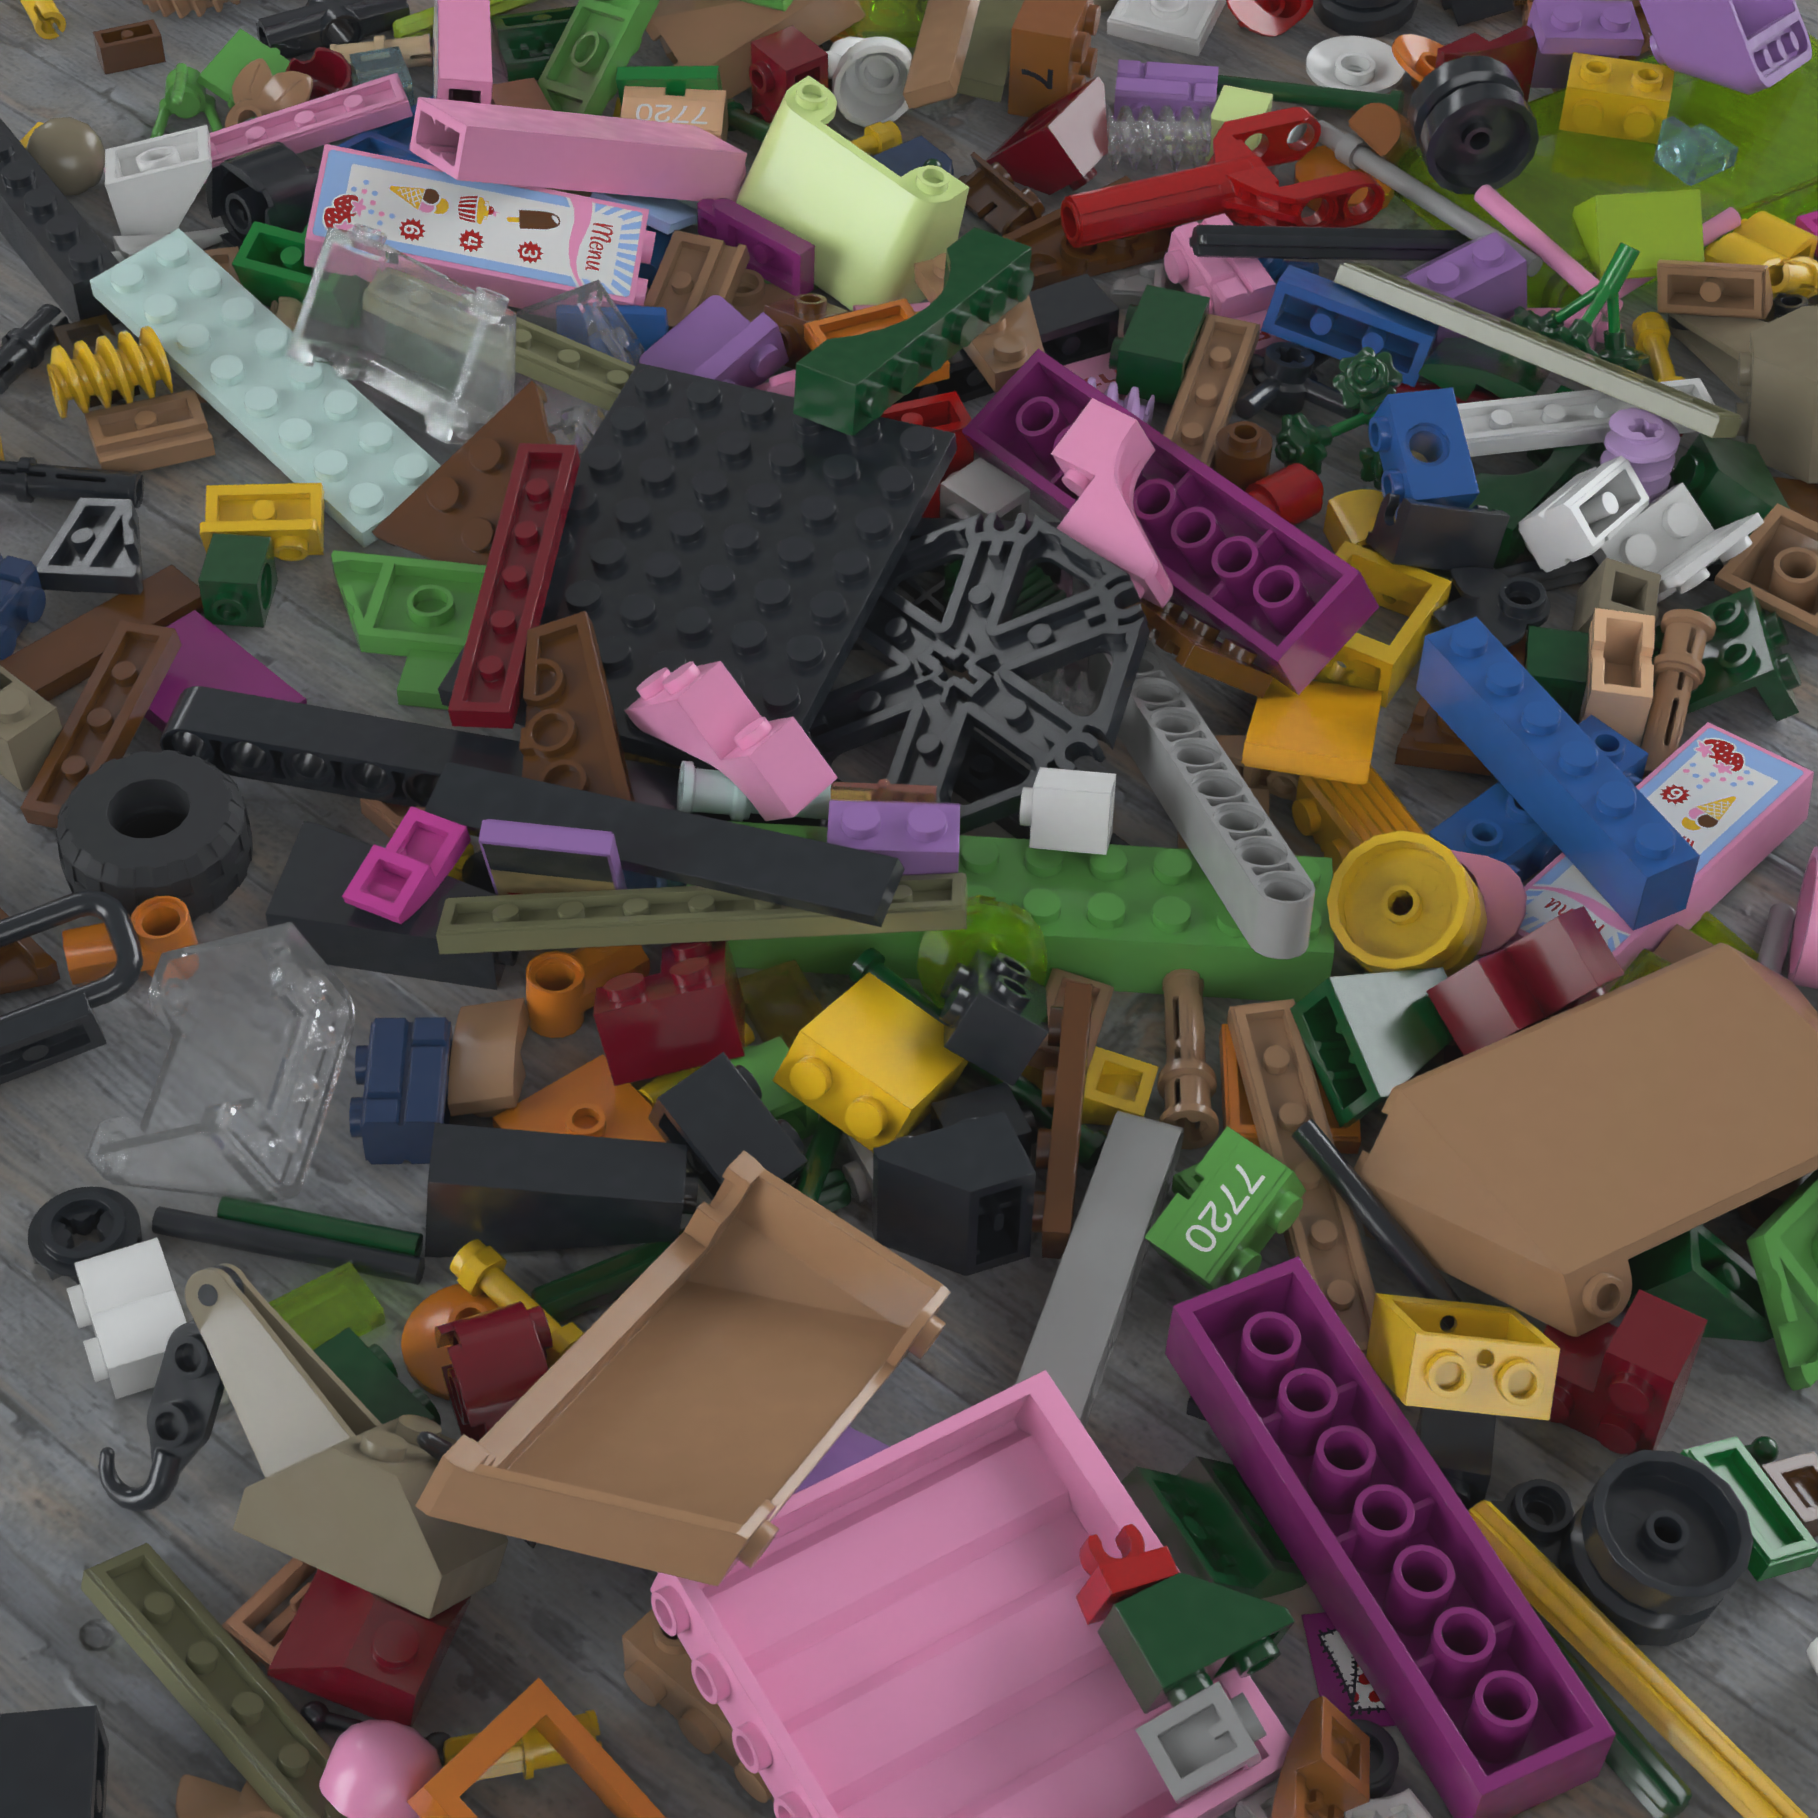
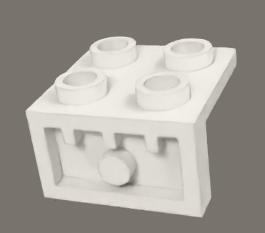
M1682 482L1671 487L1652 501L1646 509L1610 540L1605 541V544L1592 555L1599 565L1607 557L1660 574L1658 603L1676 591L1679 594H1683L1703 582L1710 576L1707 567L1718 559L1726 562L1747 549L1753 543L1748 535L1761 526L1764 521L1757 512L1714 530Z

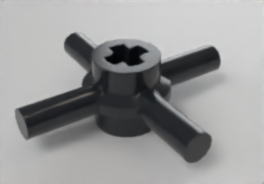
M1277 342L1267 347L1264 357L1256 353L1253 354L1247 374L1252 376V381L1256 387L1236 401L1235 411L1240 418L1246 420L1252 418L1262 409L1278 415H1294L1302 411L1306 400L1348 419L1359 413L1360 405L1353 410L1346 409L1343 405L1342 395L1338 390L1318 382L1317 375L1313 370L1331 358V356L1295 343Z

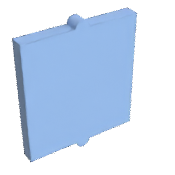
M592 192L590 198L649 209L647 225L667 235L673 233L674 230H680L697 223V209L675 199Z

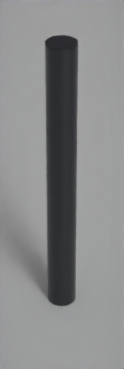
M1311 1119L1301 1125L1291 1137L1423 1298L1463 1302L1314 1120ZM1449 1315L1442 1318V1321L1449 1329L1454 1326L1455 1319Z
M162 1206L156 1209L152 1220V1232L155 1234L416 1285L420 1284L425 1270L424 1257Z

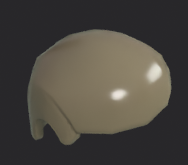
M72 117L51 118L34 130L29 138L26 150L64 196L79 195L100 182L105 166V149L100 137L88 124Z

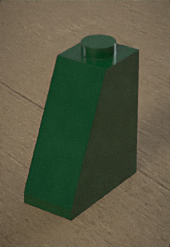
M1443 967L1328 977L1290 1008L1340 1128L1351 1126L1386 1100L1393 1087L1408 1081L1454 1039L1426 992L1448 978Z

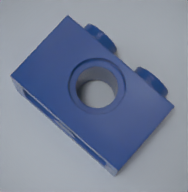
M1453 387L1387 394L1375 415L1370 419L1368 433L1370 445L1374 452H1379L1384 471L1381 479L1383 498L1388 493L1400 495L1399 506L1395 511V520L1403 498L1415 499L1418 502L1469 508L1480 492ZM1411 451L1422 454L1428 463L1416 459Z

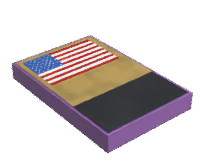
M494 819L482 820L478 841L496 895L627 889L615 837L611 832Z

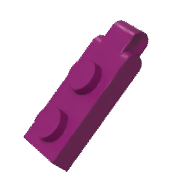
M702 199L697 203V232L699 235L724 240L725 245L736 248L739 244L746 245L750 256L746 269L758 272L765 280L794 296L808 294L814 290L815 245L730 199Z

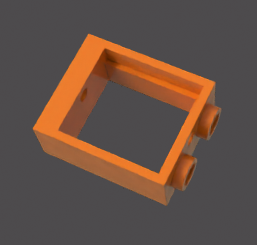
M539 1677L407 1801L421 1818H478L460 1796L534 1726L617 1818H666Z

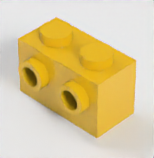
M1573 52L1559 130L1661 145L1675 71L1666 65Z

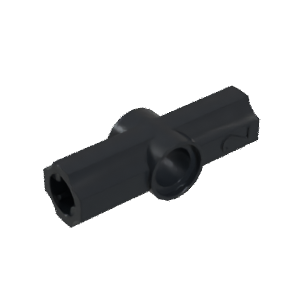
M308 0L304 7L258 19L256 29L260 42L270 48L279 49L280 55L288 59L313 52L318 47L330 49V44L358 43L364 37L392 30L393 22L410 15V9L406 0Z

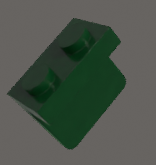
M1751 587L1694 610L1709 616L1715 622L1716 630L1712 640L1706 642L1702 664L1706 670L1702 684L1692 690L1687 714L1756 686L1776 721L1799 713L1793 689L1801 686V680L1789 653H1782L1781 647L1789 644V638L1782 620L1778 617L1776 611L1767 615ZM1660 625L1655 627L1652 660L1660 654L1665 634L1662 632ZM1653 680V687L1655 689L1656 682Z

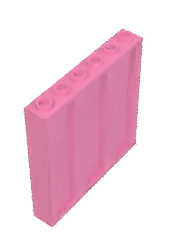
M1046 1370L793 1494L771 1521L772 1524L779 1528L777 1535L751 1569L738 1561L718 1587L658 1572L650 1588L652 1593L651 1604L657 1621L668 1635L678 1636L692 1660L691 1671L698 1690L710 1704L718 1703L733 1729L732 1741L739 1759L751 1773L759 1772L774 1797L773 1807L776 1818H1217L1236 1807L1237 1802L1279 1778L1289 1745L1292 1741L1250 1676L1240 1678L1236 1669H1233L1212 1680L1215 1684L1219 1681L1229 1700L1243 1692L1267 1734L1254 1742L1263 1761L1250 1768L1245 1765L1179 1804L1175 1802L1135 1730L1173 1707L1168 1702L1144 1714L1098 1634V1630L1104 1620L1087 1625L1076 1599L1077 1594L1090 1578V1575L1082 1567L1079 1557L1080 1548L1089 1536L1097 1534L1102 1542L1104 1551L1113 1558H1122L1115 1538L1121 1529L1129 1524H1133L1141 1532L1145 1542V1552L1163 1547V1545Z

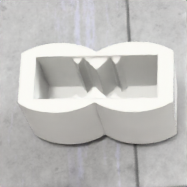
M158 1238L74 1263L80 1284L66 1288L78 1329L92 1325L95 1332V1338L83 1341L94 1381L96 1383L109 1378L115 1399L155 1387L168 1340L176 1328L187 1323Z

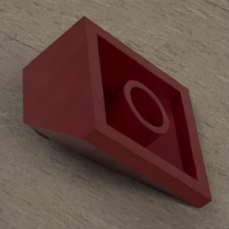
M1097 76L1033 113L985 161L990 165L998 162L1009 173L1014 182L1048 195L1068 185L1072 191H1075L1087 184L1098 173L1094 166L1109 151L1105 88L1100 77Z
M318 1569L268 1668V1676L374 1719L390 1720L412 1727L466 1612L471 1596L428 1619Z

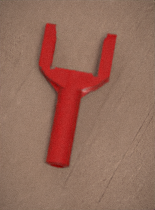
M1290 107L1224 122L1213 139L1214 154L1207 165L1064 196L1065 199L1061 204V223L1067 240L1074 248L1203 220L1223 213L1229 219L1247 226L1347 228L1372 220L1383 207L1385 193L1372 176L1355 170L1279 187V180L1267 167L1301 160L1316 146L1321 135V125L1307 109L1303 107ZM1307 123V129L1303 137L1294 143H1287L1292 129L1297 125ZM1262 133L1261 142L1251 151L1245 144V141L1254 134ZM1368 187L1364 200L1354 207H1348L1349 199L1353 193L1361 188ZM1322 198L1319 209L1313 215L1301 218L1302 211L1307 203L1313 199Z

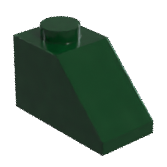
M1699 433L1686 454L1681 457L1671 475L1675 485L1683 482L1714 530L1757 512L1764 519L1777 503L1790 509L1754 444L1726 438H1711Z
M1702 1224L1628 1259L1632 1276V1291L1626 1305L1628 1309L1640 1289L1707 1319L1702 1337L1764 1342L1774 1338L1754 1268Z

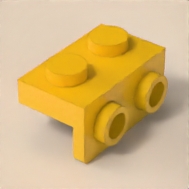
M322 483L206 485L205 521L200 523L199 534L206 554L213 533L271 537L274 556L285 561L302 560L308 555H324L325 501Z

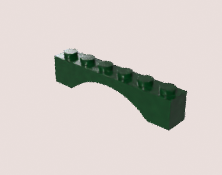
M976 227L971 229L947 248L943 291L927 308L907 320L884 329L855 336L827 339L796 363L793 414L853 437L871 421L878 419L886 409L901 397L908 395L917 384L932 372L939 370L948 359L963 347L969 346L972 340L984 330L996 324L1004 314L1028 297L1034 281L1033 271L1030 270L1032 247Z

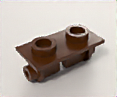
M975 152L971 154L977 169L969 176L963 175L958 178V180L969 187L965 204L967 209L979 219L983 218L986 225L999 236H1004L1042 217L1041 215L1045 213V207L1033 191L1027 187L1022 191L1019 190L1009 173L998 162L990 165Z

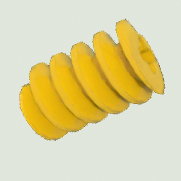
M150 326L140 329L139 344L136 343L128 331L120 332L118 334L117 349L114 348L105 335L99 336L96 339L95 354L91 352L83 340L74 343L73 359H70L64 348L60 345L54 346L51 353V363L47 364L53 397L61 419L67 418L68 401L74 400L82 413L86 414L89 413L90 397L96 395L105 409L111 408L112 393L115 390L120 392L127 404L133 403L134 388L137 385L142 387L149 399L155 398L156 383L159 380L164 382L171 394L173 393L172 378L165 350L160 339Z

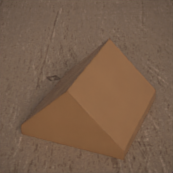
M1777 503L1763 519L1764 523L1749 536L1753 543L1724 565L1715 576L1714 584L1733 594L1751 587L1763 609L1771 613L1776 611L1778 617L1818 636V523Z

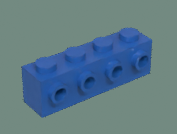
M1590 715L1578 724L1635 787L1643 781L1642 778L1649 753L1593 715ZM1497 782L1428 833L1430 837L1450 850L1488 856L1506 863L1521 878L1522 882L1538 870L1542 871L1562 853L1500 782Z

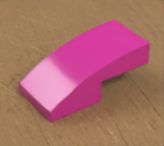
M411 806L386 848L375 844L372 846L342 895L345 903L402 924L431 897L471 841L466 826Z

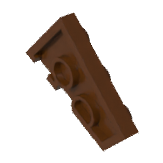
M1141 598L1140 602L1134 604H1140L1148 621L1147 626L1150 630L1149 637L1155 639V644L1163 651L1175 654L1177 656L1175 661L1181 666L1263 698L1274 677L1253 664L1258 655L1256 652L1230 638L1225 637L1223 643L1216 640L1221 632L1219 628L1192 614H1189L1186 619L1182 618L1181 614L1185 607L1171 598L1164 608L1144 598Z

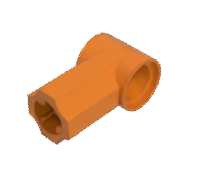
M156 896L138 905L130 918L142 948L143 966L141 972L146 971L153 979L163 982L176 981L194 972L200 964L201 951L186 904L176 897ZM104 923L62 931L67 968L73 985L101 978L110 973L115 967L117 961L116 954Z
M642 945L578 948L571 953L547 951L535 956L529 961L526 968V1006L530 1018L529 1027L540 1036L548 1038H563L574 1034L581 1028L584 1022L585 1011L594 1006L596 988L603 987L610 979L626 973H641L643 977L649 975L650 959L644 952Z

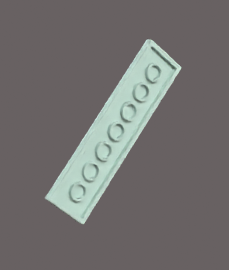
M179 228L90 280L93 296L138 338L140 329L150 326L163 345L169 367L294 483H322L325 501L324 511L363 548L378 540L372 531L441 467L435 459Z

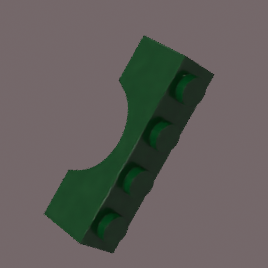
M1561 385L1554 393L1572 392L1575 390ZM1604 442L1527 451V457L1538 467L1532 471L1516 475H1496L1480 472L1476 476L1480 493L1469 508L1473 509L1475 505H1483L1488 507V511H1492V509L1503 510L1510 516L1493 568L1512 565L1520 555L1528 556L1530 554L1518 530V523L1574 476L1593 467L1598 468L1600 466V457L1603 451L1607 450Z

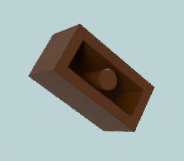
M154 19L93 32L97 58L105 75L166 62L162 36Z

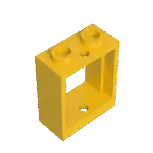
M1345 540L1335 555L1361 572L1379 606L1409 618L1390 645L1356 632L1319 672L1314 680L1383 691L1380 706L1386 708L1421 658L1425 636L1441 629L1433 621L1432 615L1434 611L1448 604L1452 581L1414 566L1392 564L1381 554ZM1337 661L1344 663L1346 668L1340 666Z
M1375 1293L1366 1359L1380 1379L1405 1406L1550 1420L1560 1348L1514 1308ZM1449 1315L1455 1319L1454 1326L1449 1330H1442L1440 1327L1442 1318Z

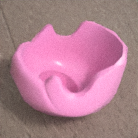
M367 1720L351 1725L338 1737L320 1779L319 1787L323 1796L339 1813L347 1818H421L407 1801L443 1767L437 1749L415 1728L390 1720Z

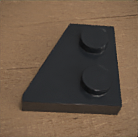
M80 497L36 566L41 588L53 591L140 595L144 586L139 517L132 500Z

